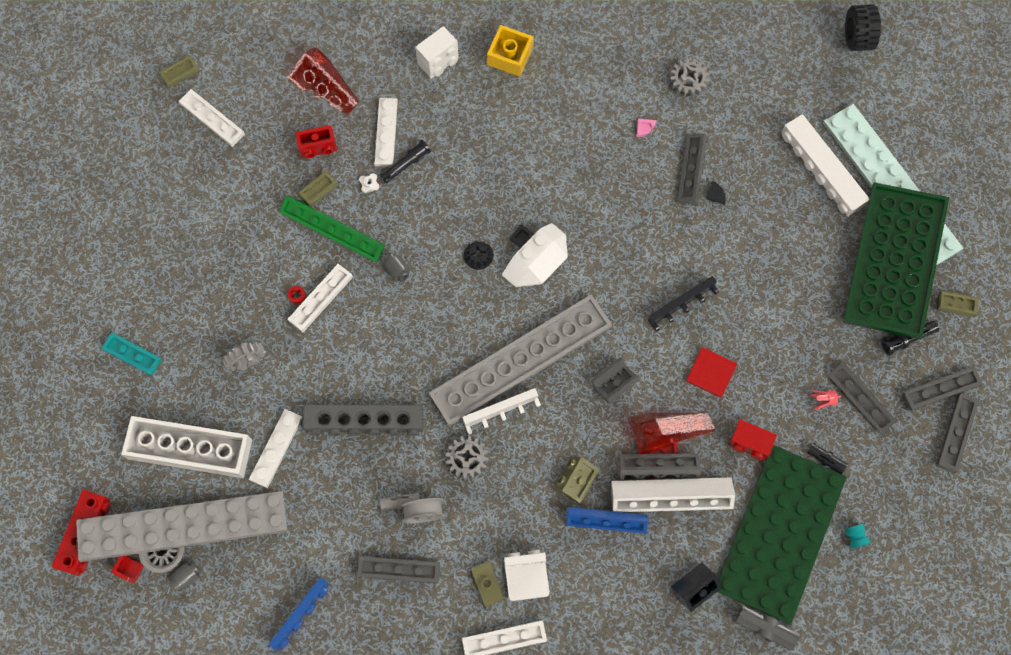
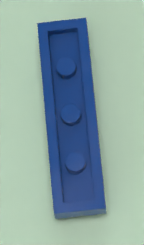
M568 507L566 526L646 534L649 515Z
M321 577L318 579L268 644L271 648L278 651L280 648L283 650L290 642L288 637L293 631L296 633L303 624L301 620L306 614L309 616L316 607L314 603L317 599H322L329 590L327 588L328 582Z

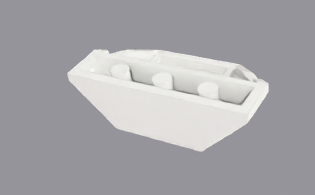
M553 223L540 228L513 256L502 276L515 287L543 284L568 258L566 234Z

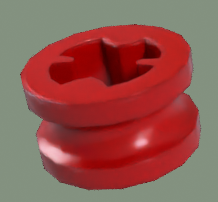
M294 286L289 289L288 298L291 303L298 305L304 302L306 295L301 287ZM301 292V297L299 299L297 297L293 299V293Z

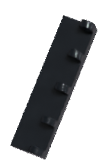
M711 276L652 313L648 321L655 331L658 332L660 328L657 323L667 318L672 323L674 319L671 314L681 308L685 313H688L690 310L687 304L696 298L702 304L705 302L702 295L709 290H712L715 295L718 294L719 290L715 286L717 281Z

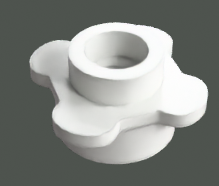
M372 173L370 176H361L359 178V182L362 183V192L367 193L379 189L376 174Z

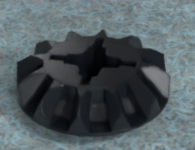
M475 241L468 244L467 248L464 249V260L472 269H485L493 261V250L484 241ZM477 248L480 251V253H484L483 255H481V261H479L477 256H474L476 254Z

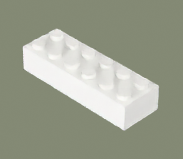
M131 416L121 455L128 460L244 478L252 439L246 434Z

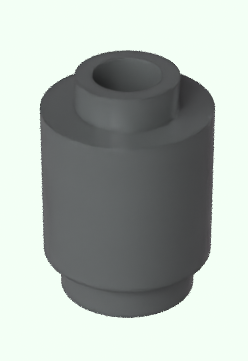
M390 254L384 259L385 269L396 282L405 281L409 277L410 269L400 256Z
M186 561L171 575L172 577L169 579V582L178 592L182 589L185 590L200 577L198 574L200 569L194 562L188 563Z

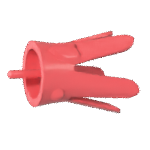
M812 390L820 394L810 395L816 397L818 401H823L814 408L816 410L828 405H837L838 398L841 397L837 396L835 390H828L827 392Z

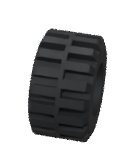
M875 4L852 5L849 7L845 19V38L850 51L875 50L881 37V17Z

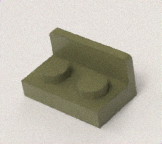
M573 456L566 463L563 475L557 479L554 490L565 494L576 503L581 504L600 469L583 457Z

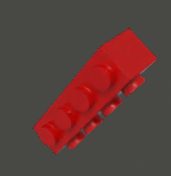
M82 490L51 568L79 577L81 573L85 572L88 561L80 562L78 559L76 520L107 515L111 507L110 499Z

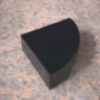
M712 181L706 199L724 205L726 199L725 192L719 184Z

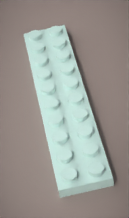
M854 104L824 120V126L871 188L873 182L920 191ZM945 224L937 265L964 249Z

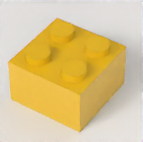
M500 25L487 53V65L520 77L532 52L534 36Z

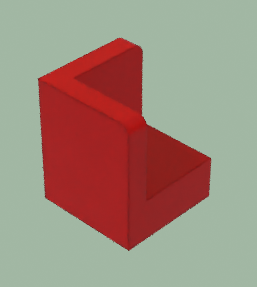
M119 556L110 573L135 584L144 566L129 557Z

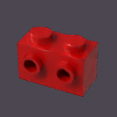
M332 125L295 132L301 158H313L315 155H328L338 151Z
M740 419L736 423L728 445L732 446V449L737 452L751 454V457L756 460H766L770 455L777 434Z

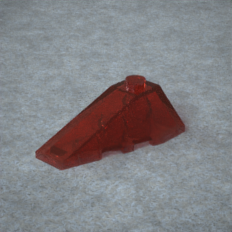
M317 47L305 51L287 76L300 90L306 92L308 89L316 93L315 98L320 100L323 97L329 100L330 106L347 115L359 103V100L334 65Z
M643 413L628 418V422L642 452L715 431L708 413Z

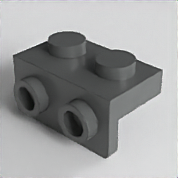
M619 357L603 371L597 373L591 381L595 391L610 404L637 383L639 379L625 365L624 359Z

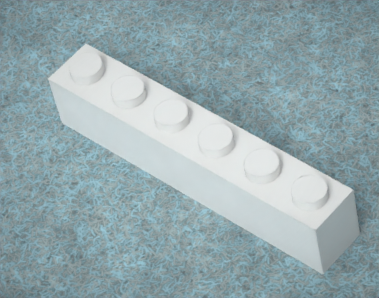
M803 114L784 126L782 130L783 139L787 143L789 142L793 147L794 153L803 159L807 170L814 173L817 183L825 187L828 197L836 201L841 213H845L849 217L867 205L870 200Z
M732 478L611 482L613 512L734 508L735 491Z

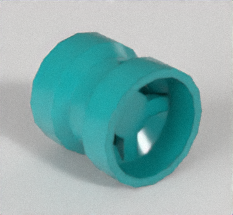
M864 524L845 529L846 536L850 538L849 544L851 549L871 544L869 537L865 535L866 529Z

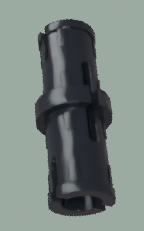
M815 443L811 445L807 454L820 460L822 465H828L840 474H843L848 466V463L835 457L833 452H827Z

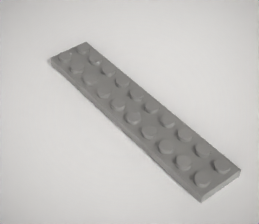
M589 295L429 392V396L450 427L460 421L462 417L475 412L612 328V324L593 296Z
M283 491L76 520L78 559L80 562L288 532Z

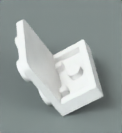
M540 550L529 551L528 555L520 556V553H510L508 557L504 558L508 595L511 601L542 598L549 595L545 553H540Z

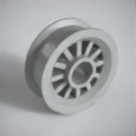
M426 498L401 504L400 508H403L404 512L402 523L415 524L446 517V514L442 513L441 506L444 499Z
M180 547L177 550L167 549V553L164 556H160L159 551L139 553V558L143 566L152 572H169L180 565L184 558L185 548Z

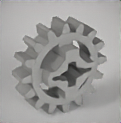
M687 58L685 63L680 60L678 65H674L670 74V83H673V89L678 88V94L684 92V97H686L687 93L693 97L694 93L700 95L701 90H706L710 73H706L707 67H701L702 62L696 64V59L690 62Z
M242 343L240 346L231 349L227 353L228 355L223 357L222 361L227 370L234 371L237 369L243 371L256 365L266 353L261 343Z
M462 436L461 442L458 443V441L454 440L455 446L448 447L451 453H446V457L450 458L446 463L447 465H452L450 472L456 470V477L462 474L464 480H466L467 475L474 479L475 473L479 476L481 475L480 469L486 470V465L483 463L489 462V458L484 457L488 454V450H482L485 444L479 445L478 438L472 441L471 436L468 437V440H464ZM465 446L461 451H457L460 447ZM472 447H475L479 451L480 455L478 453H475L472 450ZM466 454H470L471 458L466 462L464 457H466ZM455 461L462 464V469L455 464ZM478 464L475 468L470 470V467L472 465Z

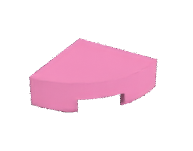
M638 118L636 137L648 135L654 129L656 120Z

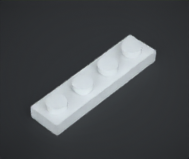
M192 89L178 101L183 108L231 147L245 135L243 130Z
M379 98L375 166L391 167L394 164L397 98Z
M337 264L287 320L303 333L348 284L353 275Z
M284 409L249 478L250 481L265 488L269 487L303 419L302 416Z
M542 620L462 638L465 655H489L547 642Z

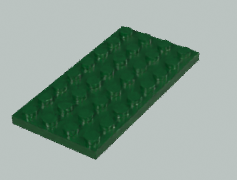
M873 182L843 323L922 339L950 197Z
M773 445L720 574L719 581L723 588L717 593L791 625L847 476Z

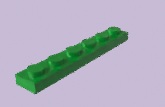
M289 195L285 197L279 213L374 262L379 261L385 244Z

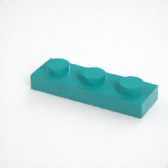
M112 332L101 348L103 351L150 376H153L162 362L160 357Z

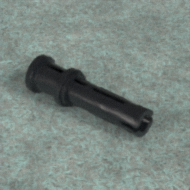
M421 139L419 144L412 149H408L406 155L380 174V177L388 184L389 181L412 163L417 164L419 159L426 153H431L430 148Z
M936 321L925 324L922 338L939 332V326ZM896 334L895 337L889 340H882L881 346L885 353L890 356L899 349H906L910 343L919 339Z

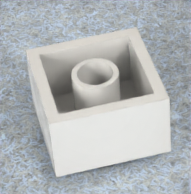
M444 26L415 47L417 64L431 79L434 76H440L446 67L453 66L459 58L458 42Z

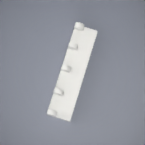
M531 389L462 417L468 435L472 434L470 426L482 422L484 428H487L486 420L500 415L503 421L507 420L504 413L517 407L522 414L524 413L522 405L534 401L536 407L541 406L536 389Z

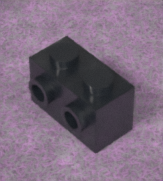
M703 562L671 586L678 601L690 612L694 611L723 588L717 575Z

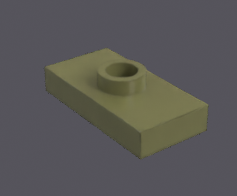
M188 55L163 69L159 74L168 88H171L198 73L200 69L191 55Z
M325 171L300 190L298 196L307 205L312 207L338 187V182Z
M940 291L938 294L937 310L975 318L978 312L979 298Z
M490 561L472 567L471 571L484 606L487 607L503 601L504 598Z

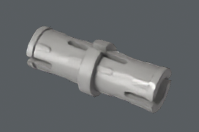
M417 492L408 495L397 494L394 497L380 498L381 511L397 508L402 510L403 508H400L401 504L418 500L420 495Z

